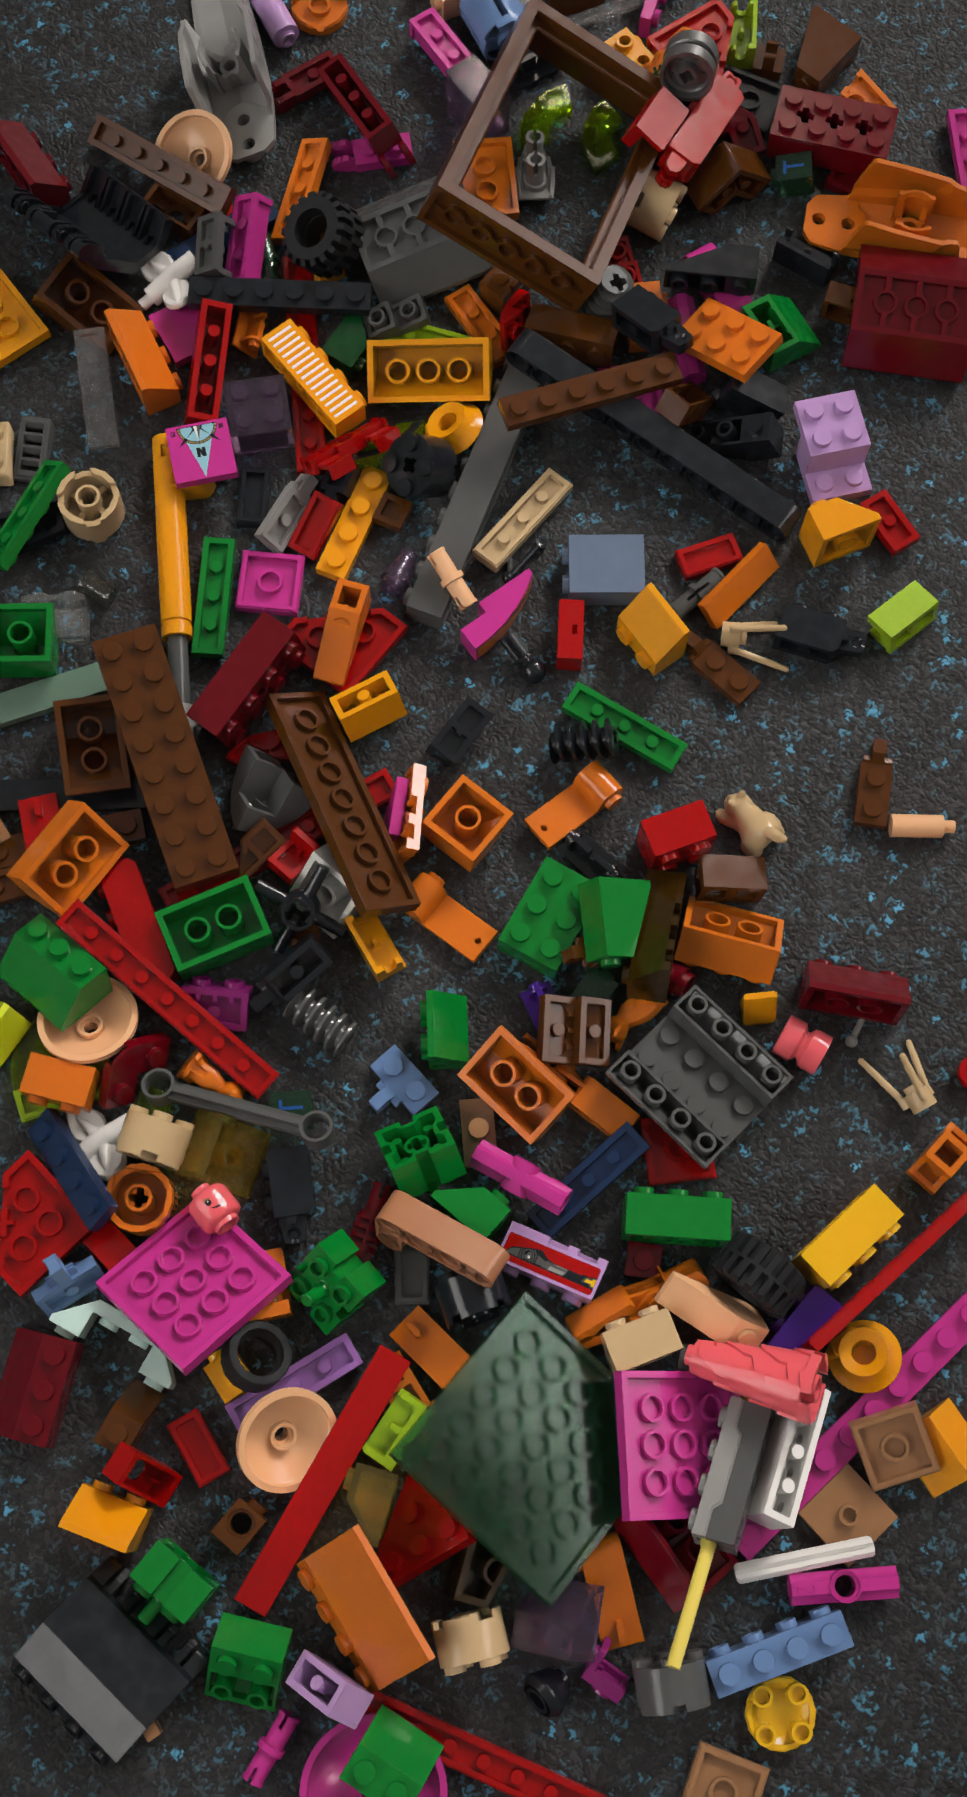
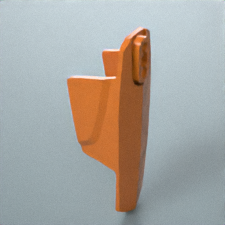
M876 158L860 175L849 195H816L807 203L802 235L809 245L831 252L835 251L841 255L857 259L861 244L967 258V187L943 175Z

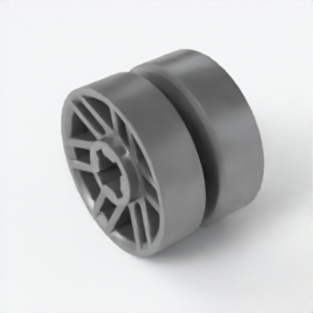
M684 30L672 36L666 45L660 68L659 79L661 86L664 85L680 101L691 102L706 96L713 86L719 61V50L714 40L709 35L697 30Z

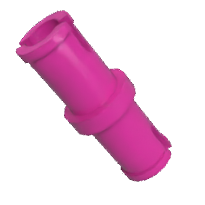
M281 1708L279 1710V1714L267 1735L261 1736L257 1743L259 1748L246 1771L242 1774L246 1781H249L251 1778L250 1784L257 1788L263 1787L264 1781L277 1759L281 1760L284 1756L285 1750L283 1748L301 1721L296 1715L292 1718V1712L287 1709Z

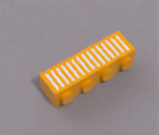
M289 318L261 338L263 355L332 435L337 438L366 420V400L358 390L353 391L350 388L347 378L340 369L337 368L335 370L329 364V359L323 349L320 347L315 348L310 342L311 339L307 331L302 326L297 327Z

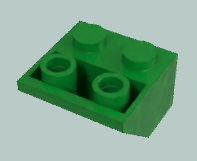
M767 294L742 307V314L782 333L783 343L763 363L768 373L821 347L820 341L789 297Z
M426 990V1000H420L421 1028H427V1033L420 1034L422 1061L428 1060L429 1070L462 1069L469 1061L467 996Z
M223 1612L211 1645L204 1695L215 1697L222 1701L227 1700L247 1705L254 1709L274 1712L289 1655L293 1629Z

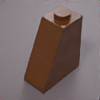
M816 5L811 12L792 85L797 88L823 93L856 58L862 36Z

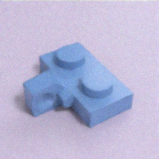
M395 1044L370 1065L371 1070L380 1078V1081L376 1084L380 1091L368 1101L377 1114L392 1103L396 1108L403 1104L412 1115L420 1113L439 1096V1092Z
M54 1253L42 1260L49 1271V1276L44 1278L45 1282L39 1288L32 1291L31 1294L35 1303L50 1318L52 1313L63 1310L98 1288L95 1282L106 1273L92 1255L75 1264L70 1262L64 1265L61 1259Z

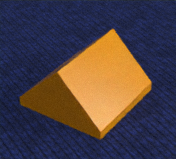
M946 1398L922 1415L941 1471L920 1477L933 1498L967 1481V1422L950 1398Z

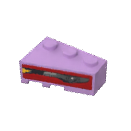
M514 1221L511 1222L501 1244L510 1255L501 1272L517 1278L519 1274L532 1279L530 1282L531 1286L546 1293H549L550 1288L563 1294L561 1300L580 1308L582 1303L585 1305L590 1304L609 1261L600 1257L597 1261L580 1253L581 1250L570 1245L567 1247L552 1240L548 1235Z

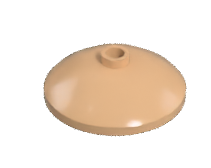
M190 109L175 115L162 128L155 143L156 146L222 183L229 172L233 155L229 131L218 117L208 111Z
M109 977L113 991L64 1032H61L38 1012L37 1030L42 1044L56 1058L78 1064L96 1063L114 1056L125 1047L124 1042L132 1039L138 1026L139 1011L131 991L121 982ZM96 1029V1031L88 1033L90 1030Z
M299 1387L282 1388L261 1398L248 1411L237 1434L236 1455L244 1475L255 1486L267 1492L289 1493L296 1491L336 1422V1416L332 1408L315 1392ZM283 1427L282 1433L278 1436H275V1432L279 1428Z

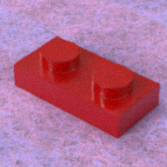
M886 489L859 504L861 507L880 514L882 519L875 534L892 557L918 543L920 535Z

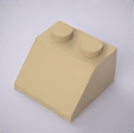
M656 1304L638 1311L639 1318L626 1323L623 1317L605 1324L607 1331L601 1333L600 1338L613 1378L616 1371L635 1370L673 1355L684 1348L668 1307L659 1310Z

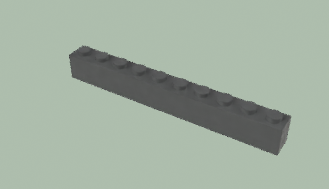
M505 359L503 366L505 374L502 379L497 378L492 395L495 396L492 404L487 403L482 414L484 423L477 439L471 445L473 449L470 456L465 455L461 462L459 472L462 475L459 482L454 481L448 495V499H451L447 508L443 507L437 520L439 529L436 535H430L426 545L427 556L444 546L445 551L457 570L461 569L464 576L473 557L472 550L479 543L527 428L523 427L507 432L497 405L498 399L542 387L513 367L507 359ZM426 558L425 561L420 560L414 575V578L417 579L413 588L409 587L407 589L403 605L406 606L408 619L442 631L454 599L447 588H442L440 584L442 580Z

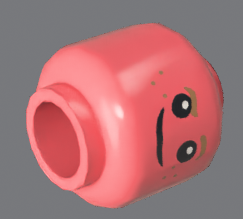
M204 1183L191 1194L193 1200L189 1205L188 1211L206 1234H225L238 1223L240 1219L238 1214L241 1206L224 1184L215 1183L209 1185Z

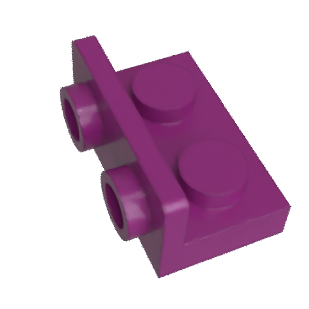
M197 975L193 976L192 979H188L182 986V989L228 1030L247 1031L250 1005L248 1002L253 993V985H246L245 981L241 979H226L225 982L212 981V977Z

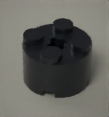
M405 433L392 443L388 453L382 458V468L386 471L389 484L395 492L403 497L439 498L450 490L456 475L452 474L453 465H457L456 454L451 444L441 437Z
M455 1271L445 1273L437 1278L439 1285L434 1289L448 1331H455L454 1325L460 1323L463 1330L484 1324L500 1316L498 1309L506 1306L507 1311H510L514 1307L502 1272L491 1288L478 1285L462 1274L458 1275Z

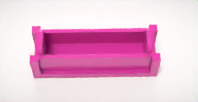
M434 7L409 19V37L419 43L453 85L457 96L463 94V91L474 84L479 85L482 83V66Z
M257 192L235 196L232 219L235 220L236 227L230 230L225 269L233 274V278H261L269 213H271L270 207L273 206V200Z

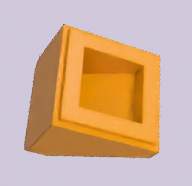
M768 991L745 994L740 1001L743 1025L775 1022L777 992Z

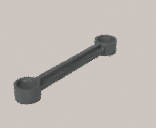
M164 1068L150 1070L141 1081L142 1092L148 1103L154 1107H166L176 1102L301 1136L303 1143L312 1150H323L329 1147L335 1139L336 1132L333 1121L324 1111L314 1110L302 1116L176 1082L172 1073ZM160 1080L171 1082L170 1088L164 1094L155 1096L149 1093L150 1087L155 1082ZM323 1122L329 1125L328 1132L320 1138H309L305 1134L307 1128L313 1123Z

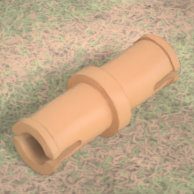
M444 546L426 557L442 580L440 582L442 588H447L459 607L460 612L478 601L462 578L464 573L461 569L457 570L445 551Z

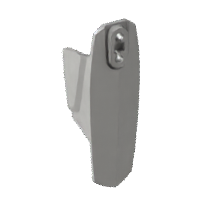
M191 0L194 29L184 19L180 21L181 26L177 33L185 88L197 109L212 113L228 129L233 148L232 162L237 164L243 161L257 162L265 153H269L276 143V116L270 75L250 1ZM249 142L253 143L254 146L252 148L250 147Z

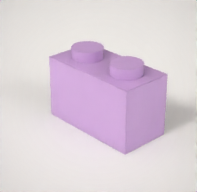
M306 1649L302 1652L285 1682L327 1717L354 1730L374 1698L372 1693L333 1663Z

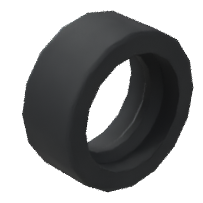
M259 1320L250 1321L243 1325L226 1340L221 1350V1366L224 1375L233 1386L250 1393H260L272 1388L286 1375L292 1360V1349L285 1334L275 1325ZM257 1338L266 1343L272 1350L275 1365L269 1374L264 1376L254 1375L247 1371L240 1363L237 1349L244 1339Z

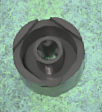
M702 1648L685 1651L680 1671L666 1666L670 1650L653 1652V1659L652 1657H640L631 1660L637 1704L642 1716L675 1715L674 1711L686 1709L687 1712H691L711 1705Z

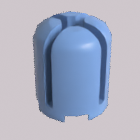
M460 0L461 17L486 61L487 59L495 61L509 31L524 9L520 0Z

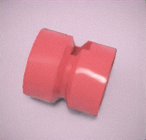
M791 1015L771 1053L785 1061H789L794 1057L796 1065L800 1069L813 1075L825 1056L833 1037L817 1029L809 1032L808 1023Z

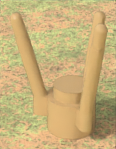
M723 621L720 646L728 647V654L739 655L771 668L789 672L788 666L739 648V645H746L747 632L786 631V625H779L777 621L743 623Z
M908 1039L905 1043L915 1071L906 1054L900 1053L899 1055L912 1082V1085L903 1090L906 1095L905 1097L863 1058L858 1059V1063L899 1103L903 1111L910 1108L912 1113L916 1115L937 1102L911 1040Z

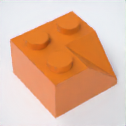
M462 774L423 819L421 835L471 873L491 850L514 813Z

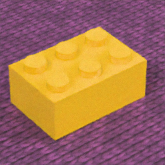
M874 1183L861 1192L790 1262L812 1285L817 1284L823 1290L829 1288L831 1291L839 1288L852 1275L848 1270L852 1265L856 1268L859 1264L866 1262L877 1251L873 1246L875 1242L881 1244L898 1231L901 1225L897 1221L904 1213Z

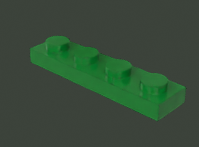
M43 461L0 530V570L8 571L16 563L20 550L25 542L32 537L34 528L40 518L49 510L50 502L57 493L61 481L71 470L63 461Z
M204 537L191 650L194 658L224 659L236 553V541L232 538Z
M579 681L561 708L562 712L577 721L584 720L586 726L590 728L593 719H597L601 728L604 725L605 718L609 717L612 726H615L617 730L619 745L670 774L688 746L684 741Z

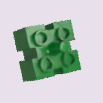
M437 1106L411 1116L413 1121L401 1126L397 1122L374 1132L398 1190L412 1197L420 1196L426 1191L434 1192L440 1187L439 1181L441 1184H445L467 1174L457 1145L449 1129L446 1127Z
M342 1228L319 1242L304 1258L305 1262L298 1265L290 1273L293 1282L287 1287L299 1303L302 1302L304 1306L312 1308L309 1315L326 1336L347 1322L364 1305L363 1302L371 1298L387 1282L369 1260L362 1263L355 1255L360 1249Z
M169 1537L159 1539L129 1575L135 1580V1583L132 1585L133 1588L147 1600L152 1597L138 1615V1619L145 1625H149L159 1612L173 1624H177L178 1621L182 1624L192 1621L222 1585L207 1570L191 1559L190 1555Z

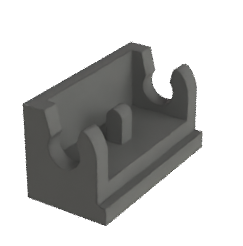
M220 210L198 217L194 276H233L230 271L223 268V255L225 254V234L228 232L226 226L235 229L236 222L224 215Z

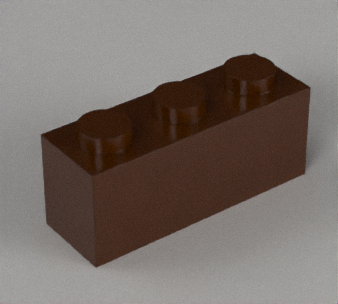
M532 303L524 329L527 328L535 331L581 363L607 369L611 368L620 332L612 326L611 319Z

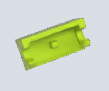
M735 0L730 6V12L735 18L726 64L738 69L752 70L757 46L758 0H749L747 9L744 11L738 10V1Z
M914 580L868 615L867 621L873 627L869 632L886 649L885 651L891 654L937 619L939 601Z
M401 1388L362 1447L363 1452L389 1471H394L434 1409L404 1388Z

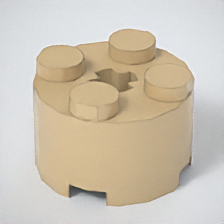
M651 168L627 224L660 242L668 228L667 225L670 226L678 211V203H681L688 187L677 180L669 188L659 187L657 182H655V177L659 170Z
M90 468V471H82L77 474L73 471L61 481L56 494L58 507L68 530L76 537L95 543L105 542L109 536L120 528L125 515V506L116 483L109 474L96 468Z
M131 1104L118 1136L115 1151L137 1160L141 1159L153 1163L158 1167L178 1171L183 1163L195 1125L176 1119L175 1123H172L173 1115L159 1110H154L152 1115H148V1109Z
M496 1605L491 1609L489 1607L488 1609L478 1608L454 1614V1617L447 1621L438 1619L431 1622L440 1669H444L445 1676L466 1672V1668L474 1666L473 1663L475 1662L480 1663V1668H486L500 1664L503 1659L508 1658L507 1652L510 1651L500 1605Z

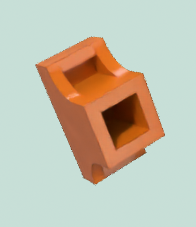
M952 1121L949 1122L905 1173L932 1196L948 1179L952 1178L967 1160V1135Z

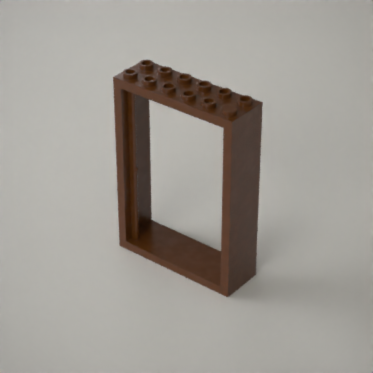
M529 0L509 31L416 218L565 310L576 312L599 286L659 152L643 137L638 140L583 263L460 186L494 117H498L500 114L498 109L528 49L634 118L637 117L646 102L662 86L657 76L545 2Z

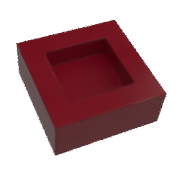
M628 1241L623 1276L646 1280L658 1274L657 1266L660 1267L663 1246Z

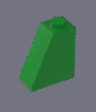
M598 876L578 884L586 963H599L601 968L609 969L621 966L620 961L634 957L651 888L650 880Z

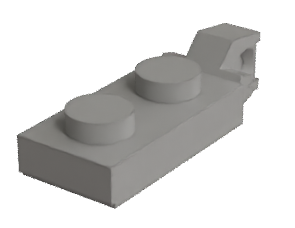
M301 473L295 481H290L255 532L254 536L273 553H283L311 498L310 494L319 482L313 475Z

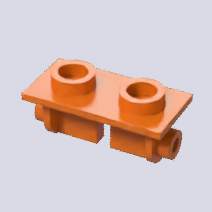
M240 311L238 313L232 345L254 359H257L258 350L262 347L261 338L263 337L264 321L267 318V313Z

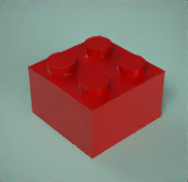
M703 799L641 820L636 843L647 870L652 868L673 872L678 868L677 865L686 862L694 865L699 863L701 854H710L717 833Z

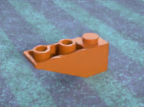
M342 578L338 579L328 609L313 679L344 687L372 602L370 586Z

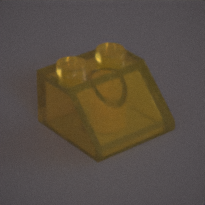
M197 1109L192 1122L195 1126L182 1165L174 1174L201 1185L204 1183L209 1185L222 1183L232 1195L249 1200L271 1135L222 1113Z
M357 1462L356 1468H348L343 1489L349 1490L346 1499L370 1545L378 1548L383 1539L401 1474Z

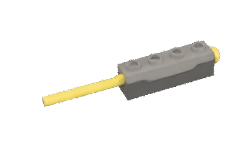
M731 1395L728 1407L723 1405L718 1419V1427H722L719 1439L712 1440L708 1453V1460L712 1461L708 1474H702L698 1487V1494L702 1495L698 1508H692L688 1521V1529L692 1530L691 1534L694 1543L699 1544L701 1548L666 1662L667 1667L680 1671L715 1549L737 1556L775 1420L772 1409L749 1402V1398L741 1395L738 1397Z

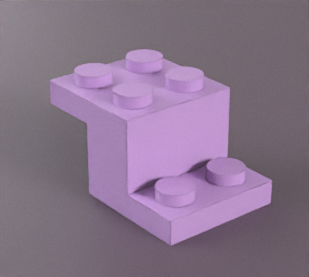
M855 390L794 402L793 410L801 434L795 454L810 505L821 499L828 501L837 497L848 500L870 495L872 486L864 461L871 442Z

